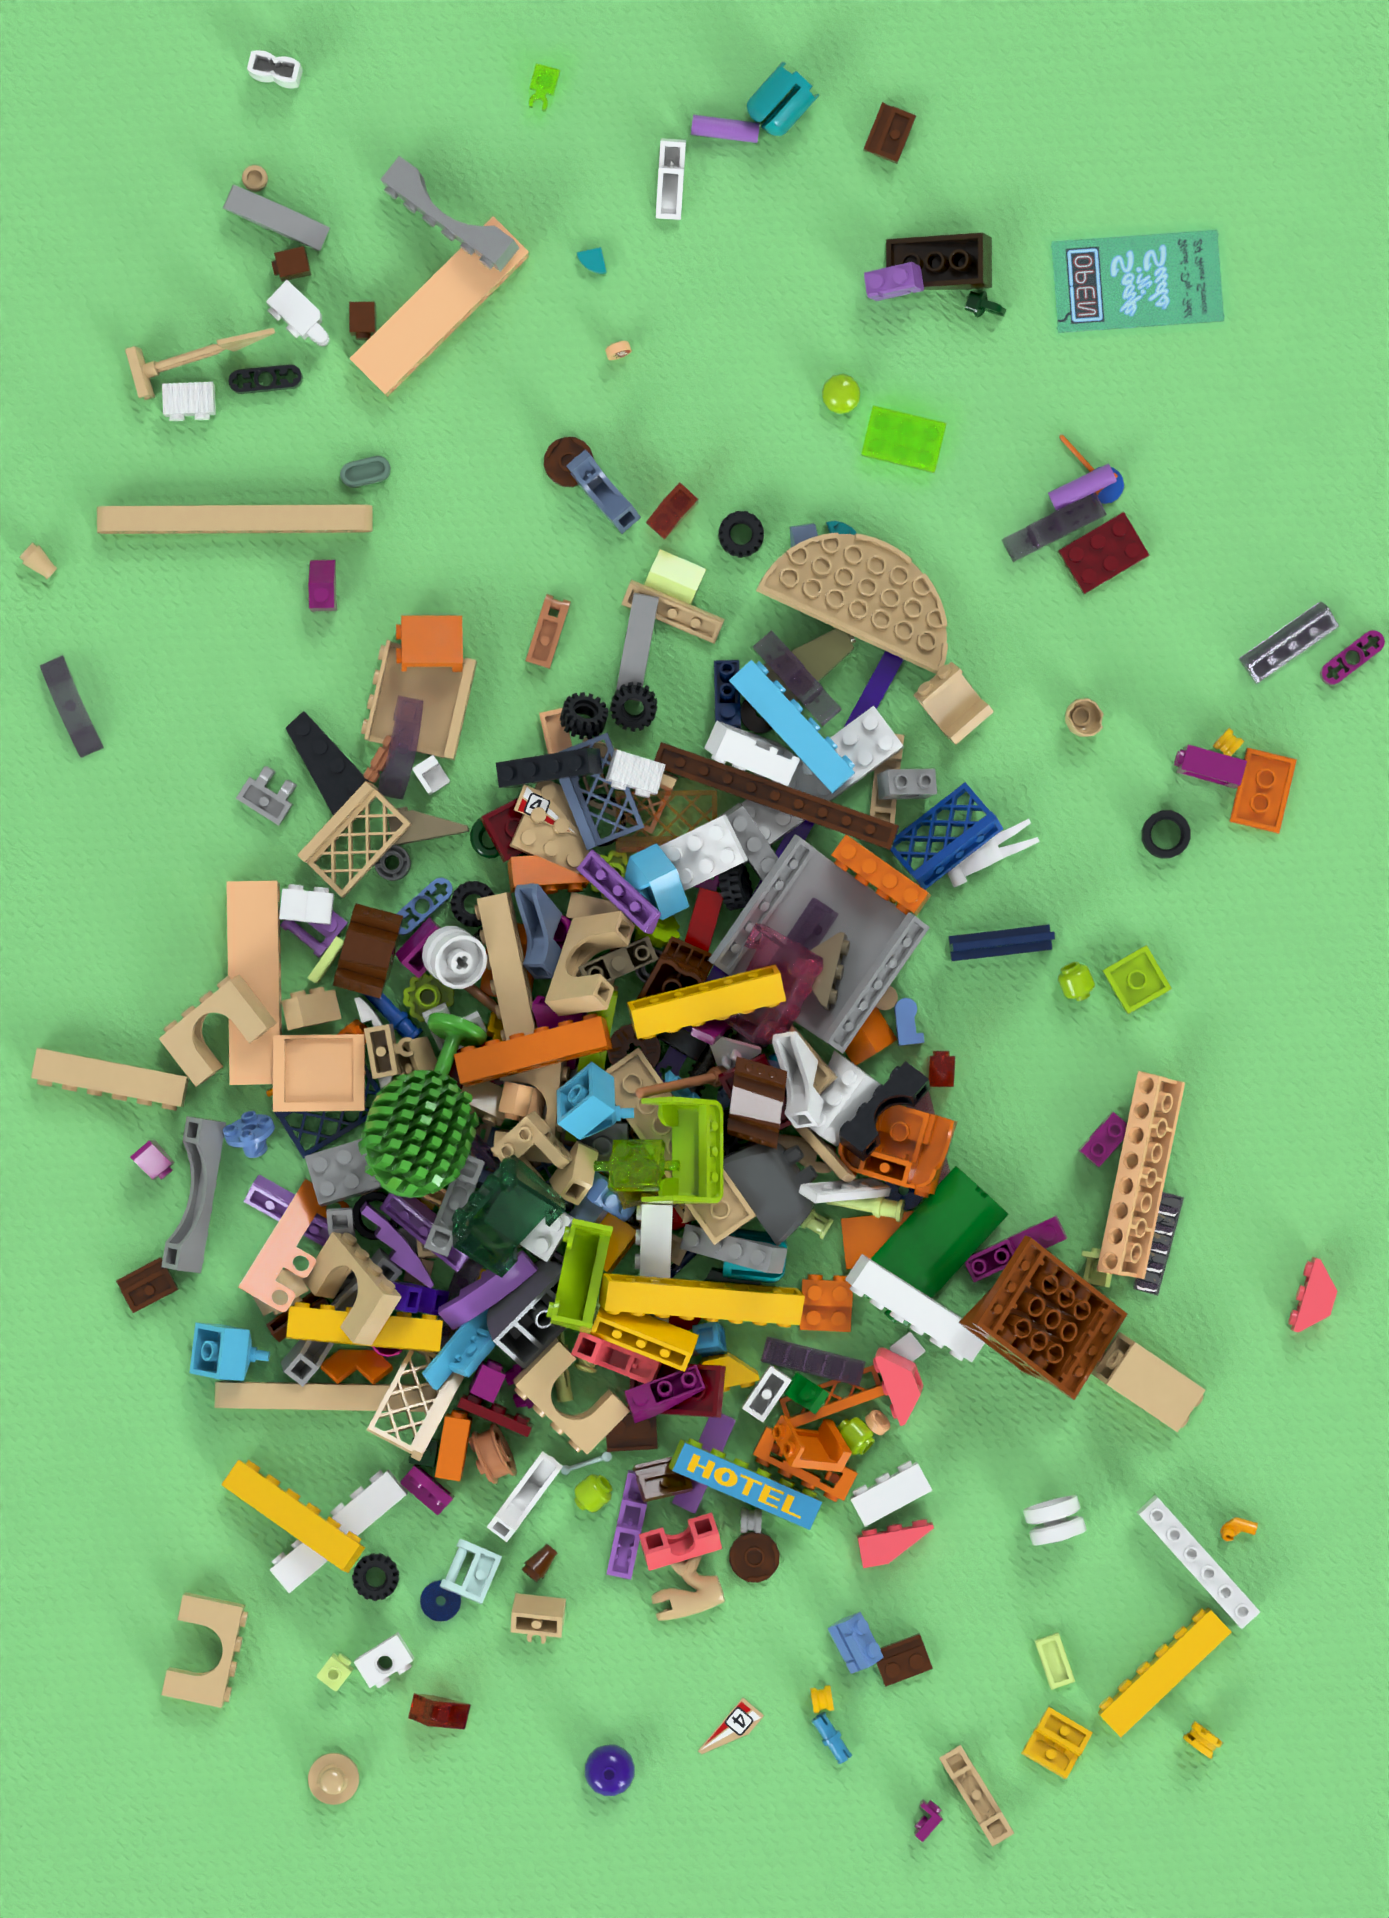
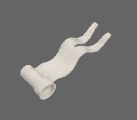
M1027 819L999 832L950 870L947 874L953 887L955 888L967 882L966 876L1040 842L1038 837L1016 844L998 847L999 844L1031 823L1030 820Z

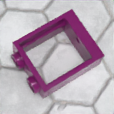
M1187 745L1180 749V751H1177L1174 765L1178 766L1177 773L1234 789L1241 785L1247 763L1246 760L1192 745Z

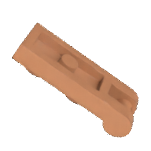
M546 594L525 660L526 662L550 669L571 601L565 599L559 601L554 599V596ZM550 609L558 610V617L548 615Z

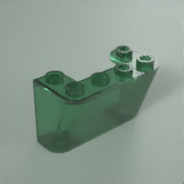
M516 1155L506 1156L500 1163L497 1171L494 1174H489L483 1186L478 1191L472 1192L467 1203L454 1212L452 1216L453 1247L502 1278L518 1261L517 1246L544 1217L546 1225L550 1227L566 1210L565 1199Z

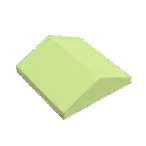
M660 549L644 585L691 605L706 569Z

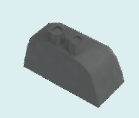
M748 1141L741 1144L739 1148H735L736 1150L729 1155L723 1156V1169L774 1243L779 1246L804 1222L813 1210L815 1203L801 1195L799 1189L801 1184L812 1183L818 1176V1173L811 1165L800 1171L796 1162L801 1160L804 1154L798 1145L786 1150L780 1143H778L777 1149Z
M541 1259L534 1262L538 1267L537 1271L516 1289L491 1306L487 1312V1328L492 1341L522 1368H527L566 1329V1327L550 1323L551 1318L546 1317L549 1302H555L562 1265L554 1260L545 1262Z

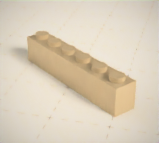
M505 892L478 898V905H475V913L477 919L482 922L483 930H480L482 944L487 946L486 966L488 970H492L493 980H490V986L493 995H497L498 1005H495L498 1020L502 1019L504 1028L500 1031L502 1041L510 1040L509 1036L517 1033H524V1035L533 1034L534 1029L538 1028L532 1010L533 997L527 969L523 966L524 954L511 893Z
M37 1048L31 1078L38 1079L37 1084L52 1087L53 1082L62 1084V1089L77 1092V1087L86 1088L87 1094L102 1096V1092L112 1093V1099L127 1101V1097L137 1098L138 1104L152 1106V1101L162 1103L161 1108L174 1111L177 1110V1106L184 1107L189 1082L188 1076Z

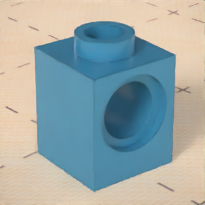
M718 1322L692 1325L693 1333L699 1335L694 1348L702 1357L727 1354L725 1329Z

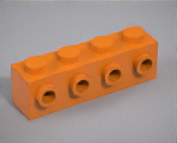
M848 835L844 836L831 854L836 859L834 862L836 866L845 872L848 869L852 870L857 874L854 877L857 881L866 887L869 883L876 887L875 893L886 901L889 898L893 899L898 903L896 908L906 915L911 912L917 916L931 897L929 892Z

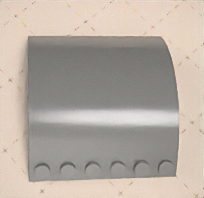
M795 834L708 961L729 976L776 964L781 974L786 1001L780 1002L775 1008L841 1053H844L930 927L913 914L908 913L906 915L896 908L895 904L881 898L874 890L868 886L866 887L857 881L854 876L840 869L834 862ZM843 932L847 935V940L850 941L848 955H843L841 965H844L842 979L837 980L835 990H838L836 1004H831L830 1011L823 1008L803 975L809 951L837 933Z

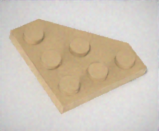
M552 781L536 783L534 789L541 791L544 799L552 800L578 829L562 786ZM540 807L532 810L531 817L523 814L509 846L530 856H539L581 875L577 867L589 851L585 847L580 831L578 836L566 832L569 829V823L564 818L557 819L553 826L544 823L546 812Z

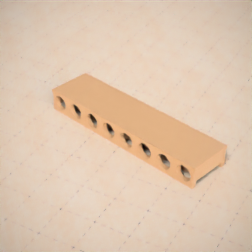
M494 216L484 226H496L514 239L519 247L501 272L495 267H492V269L487 268L479 261L480 256L475 253L470 255L460 248L349 358L387 397L529 257V251Z
M227 881L228 976L232 979L240 975L277 1022L261 1037L249 1043L232 1020L229 1019L230 1085L273 1084V1035H282L280 883L278 881Z
M1138 1071L1097 1271L1145 1279L1185 1082Z

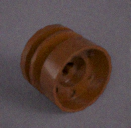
M632 1024L622 1026L610 1038L613 1049L607 1050L612 1066L628 1055L627 1051L630 1050L629 1045L632 1043L635 1046L641 1047L642 1053L653 1069L660 1060L661 1047L659 1039L656 1036L651 1039H637Z

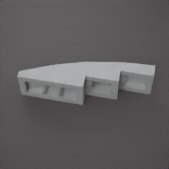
M232 185L223 209L256 225L272 230L288 239L296 240L316 251L321 250L330 227L236 185Z
M634 593L616 690H620L623 684L628 686L629 682H633V685H637V682L642 683L641 687H643L659 597ZM631 698V699H630V700L640 701V700L635 699V698Z

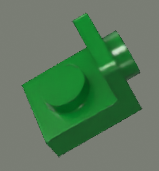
M797 1372L791 1379L792 1381L784 1391V1394L816 1415L830 1393Z

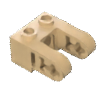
M536 1111L525 1116L491 1148L501 1162L533 1194H537L546 1183L539 1172L524 1157L530 1147L535 1144L560 1169H563L572 1161L569 1151L553 1135L552 1129Z

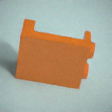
M462 615L401 616V624H396V640H401V648H396V663H401V671H407V667H452V672H462Z
M781 1415L771 1433L790 1467L842 1472L852 1454L831 1419H823L818 1430L794 1428L788 1417Z

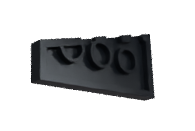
M303 711L286 727V730L334 816L365 781L369 782V780L363 776L356 766Z

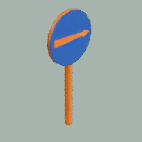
M1064 435L1059 436L1060 440L1089 470V472L1096 470L1085 460V458L1064 437ZM1113 467L1111 469L1117 482L1090 494V497L1098 503H1112L1123 493V477Z

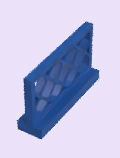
M965 782L896 835L890 851L916 883L926 890L1001 832L1003 827L993 812L985 806ZM967 792L970 796L969 804L956 805L957 799ZM942 810H950L948 821L937 820V814ZM955 810L967 811L966 821H954ZM972 811H983L986 814L979 821H971ZM921 826H930L928 836H916L917 830ZM935 826H947L946 836H934ZM952 826L964 827L963 834L959 837H951ZM902 841H910L908 852L897 851L895 847ZM915 841L927 842L926 851L914 852ZM932 842H944L943 849L938 853H932ZM912 858H924L923 865L914 871L911 867Z

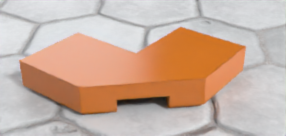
M339 1349L321 1364V1370L337 1384L358 1370L367 1380L375 1385L393 1371L392 1365L375 1350Z

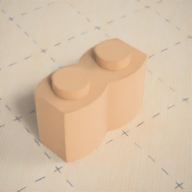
M505 1081L498 1111L505 1113L504 1118L519 1122L533 1111H536L542 1118L546 1100L537 1088Z

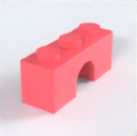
M712 1512L688 1519L687 1529L676 1535L666 1534L663 1527L639 1534L642 1551L649 1571L722 1549L719 1532Z

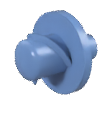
M248 1111L242 1114L241 1119L225 1126L223 1132L228 1145L242 1147L247 1157L257 1158L266 1153L268 1149L266 1138L273 1133L275 1125L270 1116L256 1114L255 1111Z

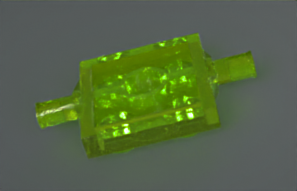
M663 1139L613 1140L610 1160L594 1161V1171L609 1172L608 1189L610 1191H660L661 1178L664 1172L679 1171L680 1161L665 1160V1142Z

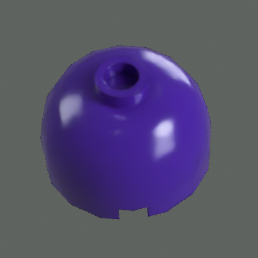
M615 1744L597 1747L589 1754L585 1763V1778L588 1785L596 1793L603 1796H616L623 1793L631 1786L635 1776V1765L631 1755L624 1748Z

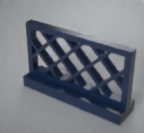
M1048 924L948 936L951 962L1052 950V940L1055 939V933L1050 932V925Z
M365 1065V1075L368 1078L365 1088L366 1101L367 1093L377 1095L381 1089ZM370 1083L375 1091L369 1090ZM365 1107V1111L369 1112L370 1108ZM323 1111L322 1115L312 1112H295L304 1114L301 1127L298 1128L290 1126L285 1119L286 1116L293 1112H274L303 1159L305 1156L316 1152L364 1123L368 1115L367 1113L362 1116L363 1111H360L358 1119L350 1122L342 1120L344 1111H341L340 1119L325 1116L326 1111ZM306 1115L321 1118L318 1132L303 1129ZM324 1119L338 1122L337 1131L334 1134L321 1133ZM341 1124H346V1125H347V1126H345L344 1128L340 1129V1128H341ZM293 1130L299 1132L298 1138L293 1132ZM302 1132L317 1136L315 1145L307 1150L300 1143ZM320 1137L325 1138L324 1140L319 1142Z

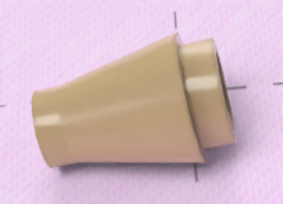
M32 543L19 557L24 561L22 564L43 575L46 579L57 570V567L53 565L40 545L36 546Z

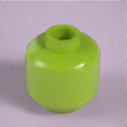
M1072 962L1061 968L1058 982L1064 996L1069 999H1076V1001L1087 999L1090 996L1089 992L1095 987V982L1088 966L1079 962Z
M858 1417L851 1420L846 1418L837 1427L850 1448L851 1455L865 1454L875 1442L873 1438L874 1432Z
M591 1474L576 1485L574 1490L576 1498L574 1501L581 1510L586 1509L590 1512H596L611 1500L612 1486L604 1476Z

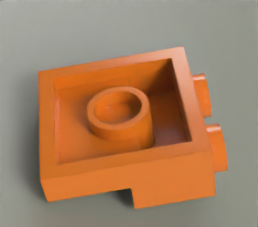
M808 1274L807 1279H802L801 1292L804 1294L805 1299L800 1330L851 1332L853 1292L850 1290L852 1285L845 1280L847 1276L833 1275V1280H823V1275Z

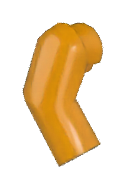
M1235 1517L1221 1527V1537L1224 1541L1229 1542L1234 1540L1233 1537L1240 1532L1255 1535L1258 1523Z

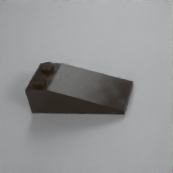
M983 232L886 239V267L909 262L919 265L922 272L924 290L992 288V237Z

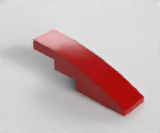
M700 887L686 935V943L709 952L723 902L721 893Z

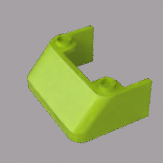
M673 1096L642 1098L641 1104L658 1105V1117L664 1126L672 1127V1178H664L660 1182L658 1187L659 1196L641 1197V1202L665 1204L718 1203L723 1197V1108L717 1100Z
M574 1218L572 1219L571 1227L565 1226L562 1241L567 1242L555 1302H549L546 1317L551 1318L550 1323L590 1334L609 1241L613 1231L612 1226Z

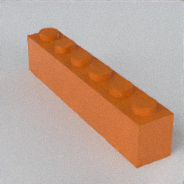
M589 1014L583 1016V1020L573 1023V1020H567L558 1023L556 1028L540 1027L534 1029L533 1034L524 1035V1033L510 1035V1040L500 1042V1039L485 1042L483 1047L467 1046L461 1048L460 1053L454 1054L460 1084L468 1087L613 1049L607 1021L602 1016H598V1014Z

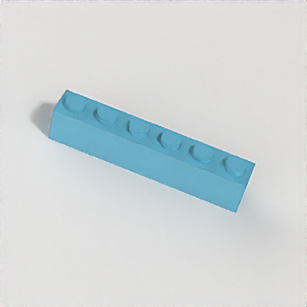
M750 660L729 680L730 683L826 788L834 794L855 774L852 770L855 767L854 763L846 755L842 758L835 751L838 746L829 736L824 739L818 733L821 728L811 717L806 720L801 714L804 709L794 698L789 701L784 696L786 689L777 680L772 682L766 676L769 671L760 661L755 664Z

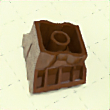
M355 904L333 986L381 998L385 984L389 980L395 953L398 948L403 920L402 915Z
M671 936L636 1000L704 983L713 966L708 961L712 953Z
M736 1057L726 1134L777 1149L787 1071L742 1057Z

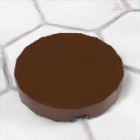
M564 437L555 440L548 447L544 455V467L547 476L555 484L562 487L573 488L579 486L566 466L585 449L593 457L590 447L576 437Z
M750 1531L740 1535L733 1542L730 1549L729 1562L733 1572L739 1578L747 1582L759 1583L767 1580L776 1571L779 1565L780 1553L776 1543L770 1536L762 1532L755 1533Z

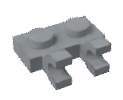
M264 766L257 780L251 777L248 778L236 799L280 826L293 805L287 799L297 785L290 780H285L278 794L273 792L266 785L276 771L268 766Z

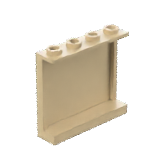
M387 640L386 646L381 645L378 660H382L380 670L376 669L374 673L373 684L376 685L375 694H370L367 709L371 711L369 720L364 719L361 734H365L364 739L366 741L383 744L382 742L385 737L390 735L399 741L397 748L455 761L477 661L463 658L462 672H452V667H407V671H401V663H396V648H401V644Z

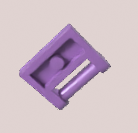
M332 910L331 925L309 923L326 937L322 943L317 941L294 921L284 920L280 927L285 931L289 930L314 950L313 954L320 958L335 937H338L347 926L348 922Z

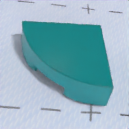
M601 247L577 252V257L585 268L597 274L607 273Z
M826 522L829 533L857 534L852 527L843 522Z

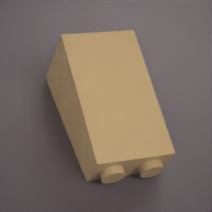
M1121 1332L1117 1333L1105 1351L1102 1361L1097 1363L1091 1373L1176 1432L1187 1424L1190 1413L1194 1407H1197L1202 1402L1203 1394L1206 1391Z

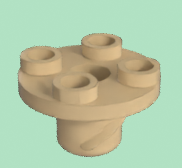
M340 1753L322 1755L313 1763L308 1774V1784L312 1794L319 1801L326 1804L337 1805L346 1802L354 1795L359 1785L357 1765L349 1757Z

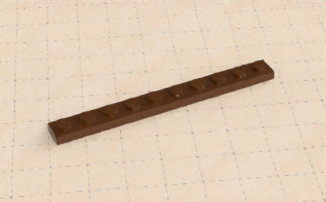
M663 742L660 743L654 759L656 762L665 764L664 771L888 850L892 849L899 826Z

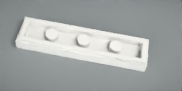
M872 1177L854 1179L851 1183L839 1180L801 1184L799 1193L814 1203L888 1197L891 1188Z

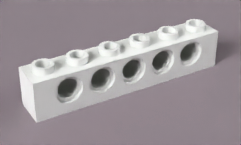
M1156 1495L1137 1511L1139 1516L1241 1629L1260 1613L1257 1607Z

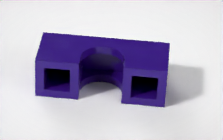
M391 1281L395 1285L397 1292L402 1296L395 1310L417 1313L418 1311L440 1316L438 1309L441 1305L447 1303L449 1291L434 1287L430 1289L428 1286Z

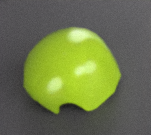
M845 374L833 375L823 386V402L830 411L838 414L849 413L859 403L860 388L853 377Z

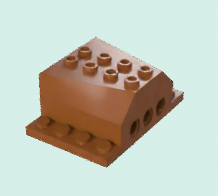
M1025 1235L994 1286L958 1323L1023 1373L1053 1385L1067 1397L1075 1400L1128 1314L1034 1239Z

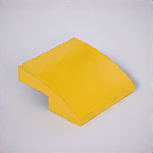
M1048 1707L1021 1754L1066 1779L1093 1732Z

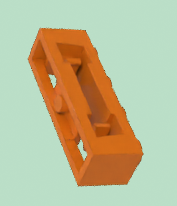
M768 1426L765 1427L753 1451V1455L757 1456L756 1462L766 1467H769L770 1464L778 1467V1473L791 1479L794 1475L802 1479L801 1485L813 1491L815 1487L825 1491L823 1496L837 1502L838 1498L843 1501L845 1500L858 1474L857 1471L847 1466H844L841 1475L827 1471L824 1478L834 1483L831 1486L821 1481L820 1476L804 1468L790 1467L786 1459L780 1460L770 1455V1452H773L782 1457L783 1453L777 1443L774 1442L775 1439L771 1434L773 1429Z

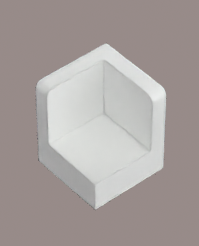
M434 755L412 768L429 795L450 783L449 778Z

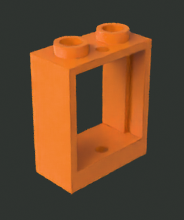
M453 1409L451 1413H447L445 1416L435 1472L436 1478L461 1481L463 1477L469 1442L468 1438L473 1418L467 1416L468 1412Z

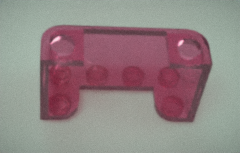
M755 923L744 945L747 948L757 949L746 972L776 964L781 974L786 1001L780 1002L776 1007L757 1008L754 1012L748 1014H733L728 1019L722 1021L752 1043L773 1044V1035L789 1032L794 1020L799 1016L800 1008L805 999L810 995L815 979L823 970V958L764 924ZM761 933L760 938L755 941L757 935Z

